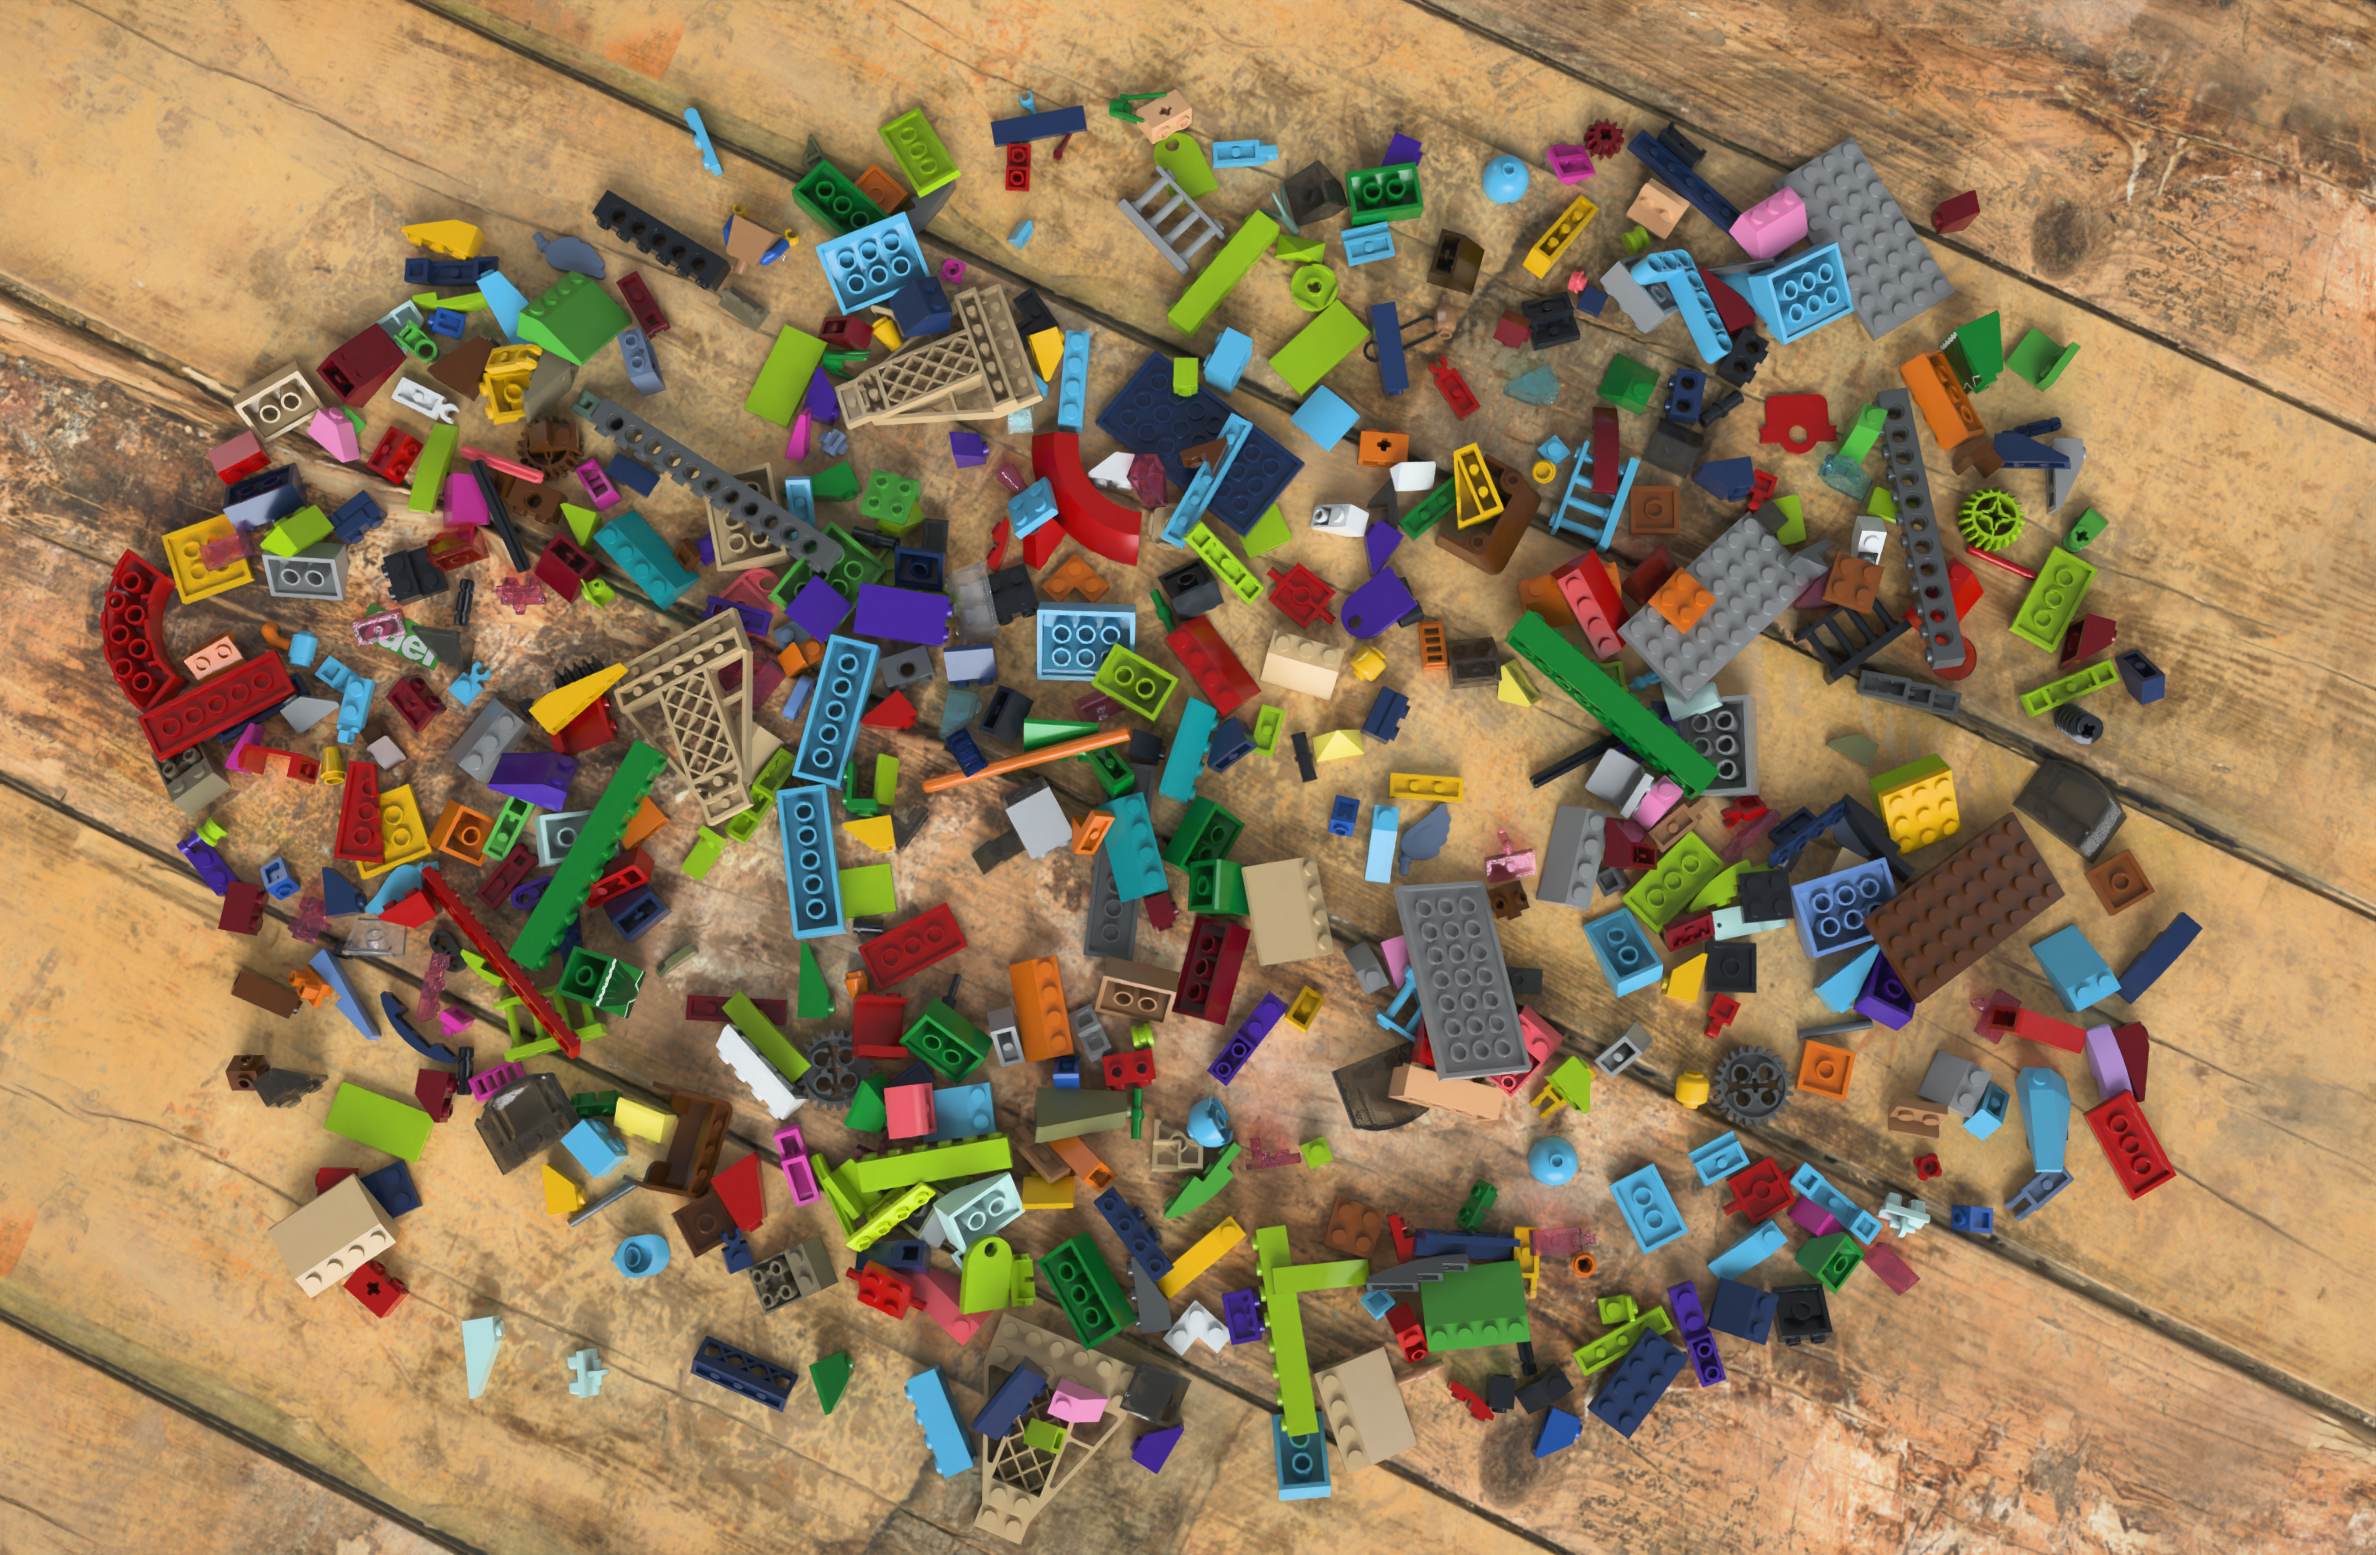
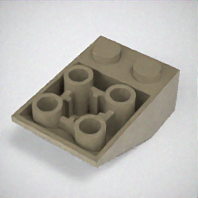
M542 348L541 356H537L539 362L536 369L530 372L529 388H524L521 401L524 402L523 412L526 413L527 422L532 423L571 390L579 370L577 364Z
M203 741L163 761H159L155 753L151 755L172 802L191 816L232 787L224 769Z
M820 1236L809 1239L746 1268L765 1315L839 1282Z

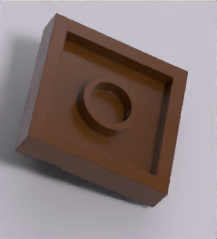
M716 1189L671 1214L694 1259L724 1243L720 1237V1231L723 1230L727 1237L730 1238L734 1235L733 1226H737Z

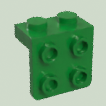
M849 760L848 766H844V781H847V790L843 791V805H846V809L853 815L861 816V819L883 816V806L877 799H859L860 766L854 760Z

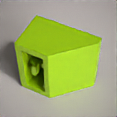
M316 504L308 509L303 506L296 510L290 519L283 517L274 524L275 527L264 534L266 539L260 546L264 550L289 559L325 538L334 527Z

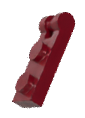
M637 271L616 282L650 340L656 337V333L662 330L667 331L671 328ZM656 317L658 321L649 325L648 320Z
M523 842L519 843L475 895L492 910L496 911L526 875L539 864L538 855L528 851V846ZM519 858L525 860L522 866L516 863Z

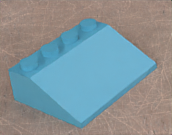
M905 211L815 247L843 315L894 296L914 279L931 277Z
M1838 242L1816 244L1776 263L1775 267L1766 268L1747 277L1754 302L1782 345L1790 343L1854 311Z
M1039 602L1037 609V680L1093 681L1115 643L1135 653L1136 604Z

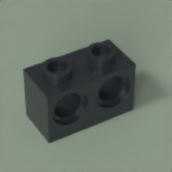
M1744 328L1716 375L1738 388H1741L1745 382L1750 384L1757 373L1754 370L1757 362L1762 364L1769 353L1765 350L1769 341ZM1746 346H1751L1755 353H1749L1746 350ZM1734 366H1740L1743 369V373L1736 372Z

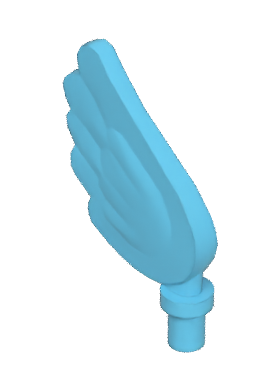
M420 861L418 865L405 864L397 867L389 875L378 894L366 906L365 911L369 914L376 913L378 916L384 911L383 905L393 899H396L397 902L405 898L403 894L416 886L419 890L422 889L424 884L422 882L421 870L430 865L434 871H439L438 861L427 863Z

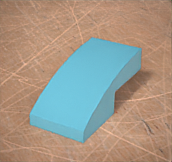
M331 655L328 656L315 673L317 677L343 695L349 676L363 678Z

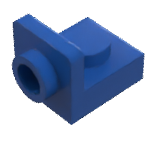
M437 307L435 312H430L427 326L431 327L429 334L435 335V333L460 340L466 315Z
M1336 795L1328 832L1335 833L1338 836L1351 837L1356 823L1360 800Z
M282 856L259 868L266 890L278 900H283L301 889L300 884L291 876L287 860Z
M1952 1205V1230L1992 1234L1993 1208Z

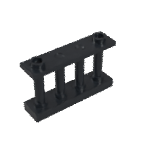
M1875 597L1872 609L1886 626L1884 629L1887 633L1883 636L1875 635L1858 611L1839 606L1813 626L1809 622L1797 630L1800 635L1793 640L1798 643L1806 637L1828 667L1827 671L1829 674L1823 679L1829 686L1913 627L1908 619L1901 623L1897 620L1894 621L1877 597ZM1842 610L1847 613L1867 640L1865 643L1868 646L1862 651L1859 648H1855L1833 619ZM1824 623L1848 654L1846 657L1849 660L1843 664L1835 661L1814 633V630Z

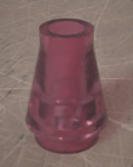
M1006 461L994 472V475L997 477L996 480L1017 495L1029 488L1014 463L1010 464L1009 461Z

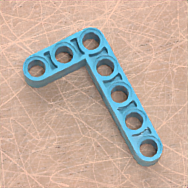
M1678 249L1651 253L1631 268L1632 278L1640 285L1667 282L1699 352L1707 363L1713 364L1731 352L1733 345L1687 251Z

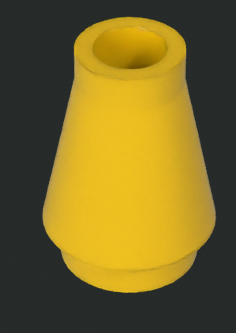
M887 316L879 319L871 326L874 328L873 334L892 353L903 345L893 321L889 320Z
M324 748L321 778L328 785L344 782V777L347 774L338 748Z

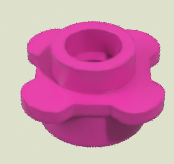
M950 258L944 260L943 271L940 272L941 280H950L954 284H960L963 280L962 274L966 270L965 263Z

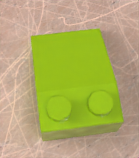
M1115 643L1091 685L1135 715L1155 726L1178 688L1179 679Z

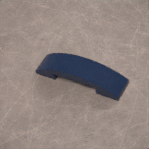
M474 257V260L432 261L429 258H406L404 281L411 284L440 287L477 286L476 281L481 279L480 275L491 269L494 272L499 270V257Z
M383 991L380 994L384 1011L390 1023L411 1047L425 1056L441 1062L458 1064V1061H461L445 1043H435L432 1046L403 1017L409 1008L393 992Z

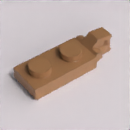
M1704 798L1699 799L1693 805L1687 801L1652 828L1647 834L1658 845L1657 850L1663 853L1700 823L1703 817L1699 813L1709 806V803Z
M1023 1125L1014 1129L1013 1139L1017 1143L1016 1147L1019 1152L1049 1184L1070 1173V1166L1048 1142L1035 1143V1134L1031 1135Z

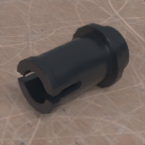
M859 916L858 919L854 918L853 933H858V936L861 933L883 935L884 919H862V916Z

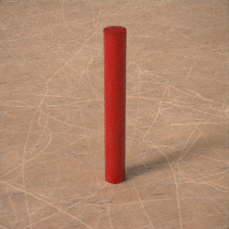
M1969 544L1966 549L1968 554L2031 581H2034L2037 577V572L1985 551L1982 548H1976L1972 544Z

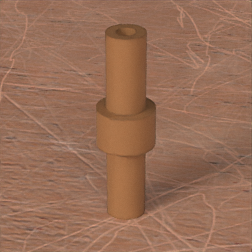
M898 731L896 736L897 741L914 744V747L925 749L926 747L944 752L946 742L930 739L928 735L920 733L914 735Z
M1442 1358L1424 1366L1420 1364L1413 1367L1412 1371L1395 1377L1398 1387L1415 1380L1420 1382L1427 1379V1375L1444 1369L1445 1365Z

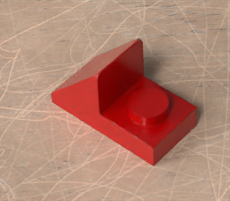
M1397 1213L1386 1215L1399 1265L1407 1263L1413 1255L1414 1235L1404 1237L1403 1233L1407 1232L1403 1217L1399 1218Z

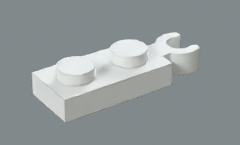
M405 377L401 378L391 396L395 401L434 420H437L440 415L449 424H453L454 421L447 416L450 411L460 412L455 405L445 404L447 399L444 396Z

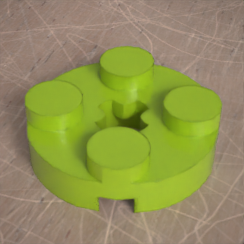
M1312 264L1305 268L1303 266L1295 272L1291 281V298L1301 309L1308 312L1321 313L1337 297L1338 284L1333 271L1322 264ZM1319 284V292H1310L1308 285Z

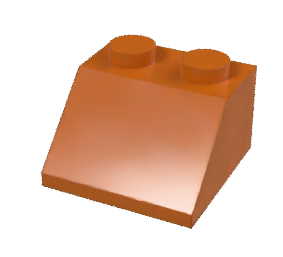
M449 799L427 843L441 851L481 867L487 856L482 850L497 820Z

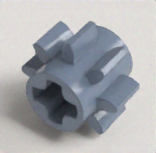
M834 428L830 432L824 430L818 438L821 443L819 449L832 458H835L838 454L843 457L849 448L847 443H845L848 438Z

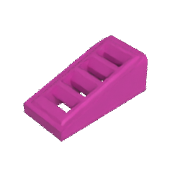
M806 407L798 417L785 453V458L803 461L809 454L812 413L809 407Z
M595 457L575 469L594 504L601 511H605L621 501L620 494L607 474L604 473L602 466ZM596 468L597 471H595L588 477H585L586 474H588ZM601 477L599 480L590 485V483ZM606 485V487H604V488L601 489L600 491L595 492V491H597L598 489H600V488H602L603 486Z
M250 723L225 762L224 767L251 774L252 772L238 768V754L243 749L244 743L260 746L265 728Z
M520 1061L514 1063L505 1062L468 1079V1083L478 1102H485L527 1081L528 1077ZM511 1066L517 1076L515 1080H513L508 1069ZM501 1071L507 1080L506 1084L503 1083L499 1072ZM491 1076H493L497 1085L495 1089L489 1079ZM481 1081H483L488 1092H484Z

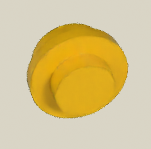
M1539 460L1532 468V476L1539 483H1549L1556 476V467L1549 460Z

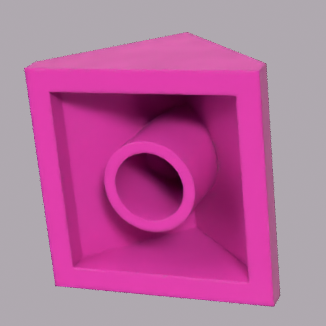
M452 473L449 475L444 483L443 528L490 524V510L475 476L462 473Z

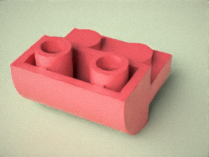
M932 1083L884 1088L889 1139L937 1133Z

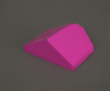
M1556 144L1549 146L1546 154L1559 181L1567 186L1596 174L1582 145Z

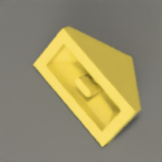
M1516 659L1500 667L1497 700L1529 707L1543 699Z
M1336 730L1312 738L1316 762L1364 754L1360 730Z

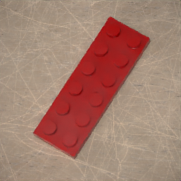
M273 649L138 716L137 719L156 758L159 761H163L298 692L278 652Z

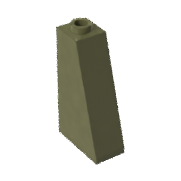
M1037 1087L1034 1103L1035 1143L1125 1127L1126 1117L1131 1116V1102H1127V1091Z

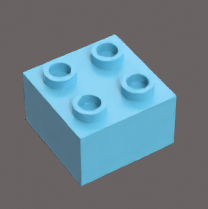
M1227 327L1224 334L1219 333L1214 344L1216 346L1214 353L1208 354L1203 365L1205 367L1203 374H1205L1206 384L1231 396L1252 356L1253 339Z
M583 1119L560 1140L594 1178L609 1175L629 1156L625 1151L627 1149L626 1145L619 1138L616 1137L614 1139L610 1135L609 1126L601 1119Z

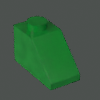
M1111 745L1085 752L1100 785L1113 800L1121 798L1134 790V773Z

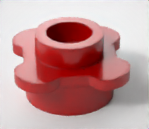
M1928 1153L1927 1156L1922 1158L1919 1156L1914 1158L1913 1164L1917 1166L1918 1178L1920 1180L1926 1181L1929 1177L1941 1176L1942 1169L1937 1160L1938 1156L1935 1153Z

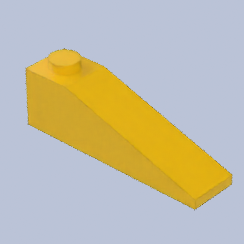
M1580 195L1533 246L1523 266L1542 279L1594 217L1599 208L1583 195Z
M621 663L615 664L552 691L545 696L538 697L532 703L533 707L529 711L547 732L555 736L629 670Z
M1229 1214L1172 1263L1174 1268L1155 1283L1168 1299L1172 1298L1243 1239L1246 1233Z

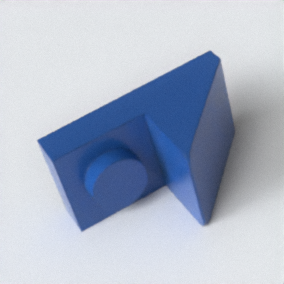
M1061 1056L1055 1058L1053 1072L1055 1088L1080 1089V1056Z

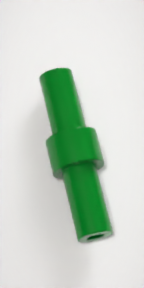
M1153 590L1149 594L1157 610L1155 612L1159 620L1163 621L1170 635L1177 629L1171 617L1172 612L1169 606L1165 605L1159 590Z
M1133 1089L1131 1116L1129 1117V1119H1132L1131 1139H1141V1120L1144 1119V1109H1142L1143 1089Z

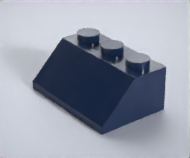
M296 463L285 465L226 487L223 511L237 533L245 530L252 531L266 522L274 523L285 515L293 514L303 506L307 507L308 496Z
M1025 1356L978 1413L971 1427L997 1441L1002 1435L1007 1437L1016 1426L1013 1421L1018 1415L1024 1417L1032 1407L1031 1399L1035 1395L1040 1397L1049 1385L1046 1381L1049 1375L1030 1358Z

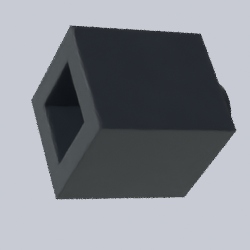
M1487 1373L1485 1404L1492 1408V1412L1507 1413V1409L1514 1410L1516 1378L1513 1375Z

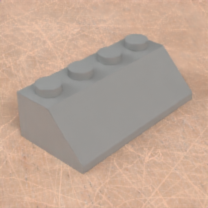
M1558 806L1536 900L1581 912L1589 910L1605 844L1604 827L1606 825V817H1611V814L1588 808Z

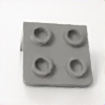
M1608 748L1585 783V787L1588 791L1617 806L1619 814L1628 819L1631 813L1635 814L1642 803L1640 799L1645 792L1649 793L1655 781L1653 780L1652 769L1614 748Z

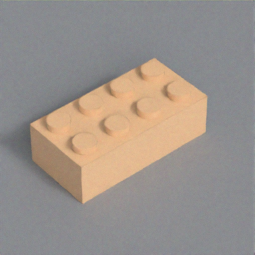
M1411 1062V1064L1403 1063L1401 1067H1394L1388 1097L1479 1121L1498 1120L1504 1090L1496 1088V1084L1492 1082H1472L1473 1078L1439 1081L1436 1068L1429 1070L1426 1069L1424 1064Z

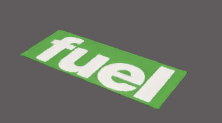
M370 603L355 633V636L433 671L450 638L373 603Z

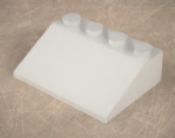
M727 1024L724 1027L716 1044V1047L720 1050L717 1053L718 1056L726 1064L731 1063L736 1068L734 1071L735 1075L742 1082L747 1081L753 1087L751 1092L759 1101L765 1100L769 1105L767 1110L775 1119L780 1117L782 1120H787L808 1098L802 1095V1091L796 1084L791 1082L737 1025Z

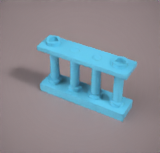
M1585 441L1582 447L1577 446L1572 459L1576 461L1558 512L1552 513L1548 525L1552 526L1551 535H1555L1558 528L1561 527L1594 539V542L1597 543L1595 551L1604 554L1611 542L1640 460L1631 457L1626 464H1619L1618 477H1621V480L1617 486L1616 494H1607L1610 496V499H1613L1611 507L1603 508L1570 496L1575 483L1591 489V478L1579 474L1583 461L1593 465V454L1587 452L1590 442ZM1569 505L1602 517V520L1605 521L1603 529L1595 530L1563 518L1566 506Z
M1407 963L1402 970L1404 976L1407 977L1405 985L1385 1014L1377 1008L1374 1014L1378 1018L1376 1022L1387 1030L1392 1027L1415 1043L1416 1034H1414V1031L1419 1026L1422 1014L1421 1005L1406 1027L1393 1020L1414 988L1417 989L1412 966Z

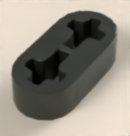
M447 930L434 931L429 938V944L443 967L447 971L454 973L463 971L468 964L460 954L462 947L454 935ZM439 936L447 937L444 942L448 949L443 945H437L440 941ZM450 953L454 957H460V960H458V967L450 965V963L453 961L452 957L450 956Z

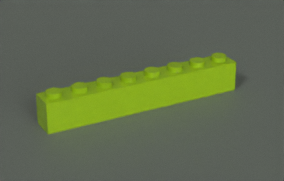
M1286 1225L1256 1229V1235H1252L1251 1238L1253 1251H1259L1260 1260L1255 1261L1257 1276H1262L1264 1286H1259L1261 1301H1266L1268 1312H1263L1265 1327H1271L1272 1337L1267 1338L1269 1352L1275 1353L1276 1363L1271 1365L1273 1378L1279 1379L1280 1389L1276 1390L1278 1405H1283L1284 1415L1280 1416L1282 1432L1287 1431L1288 1437L1317 1433L1319 1430L1297 1293L1274 1294L1271 1268L1292 1266Z

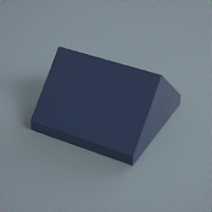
M896 545L895 586L943 592L948 555L939 551Z

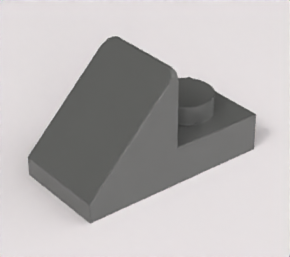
M1826 538L1797 552L1783 566L1785 569L1808 579L1816 580L1828 570V566L1823 559L1827 556L1825 552L1833 545Z

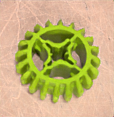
M1987 486L1983 491L1977 489L1974 491V494H1969L1966 497V501L1961 504L1960 507L1963 510L1958 512V516L1963 519L1957 525L1964 526L1965 529L1961 531V534L1967 533L1969 537L1966 542L1974 540L1976 548L1982 545L1985 551H1988L1990 548L1993 551L1999 550L2000 547L2005 549L2009 546V543L2013 544L2016 542V536L2021 535L2023 532L2020 527H2023L2026 522L2020 518L2025 516V512L2019 511L2023 503L2016 504L2014 502L2016 496L2008 497L2009 490H2004L2001 493L2000 487H1995L1992 490L1990 486ZM1989 502L1985 510L1976 511L1979 503ZM1998 527H2007L2003 535L1994 536V532Z

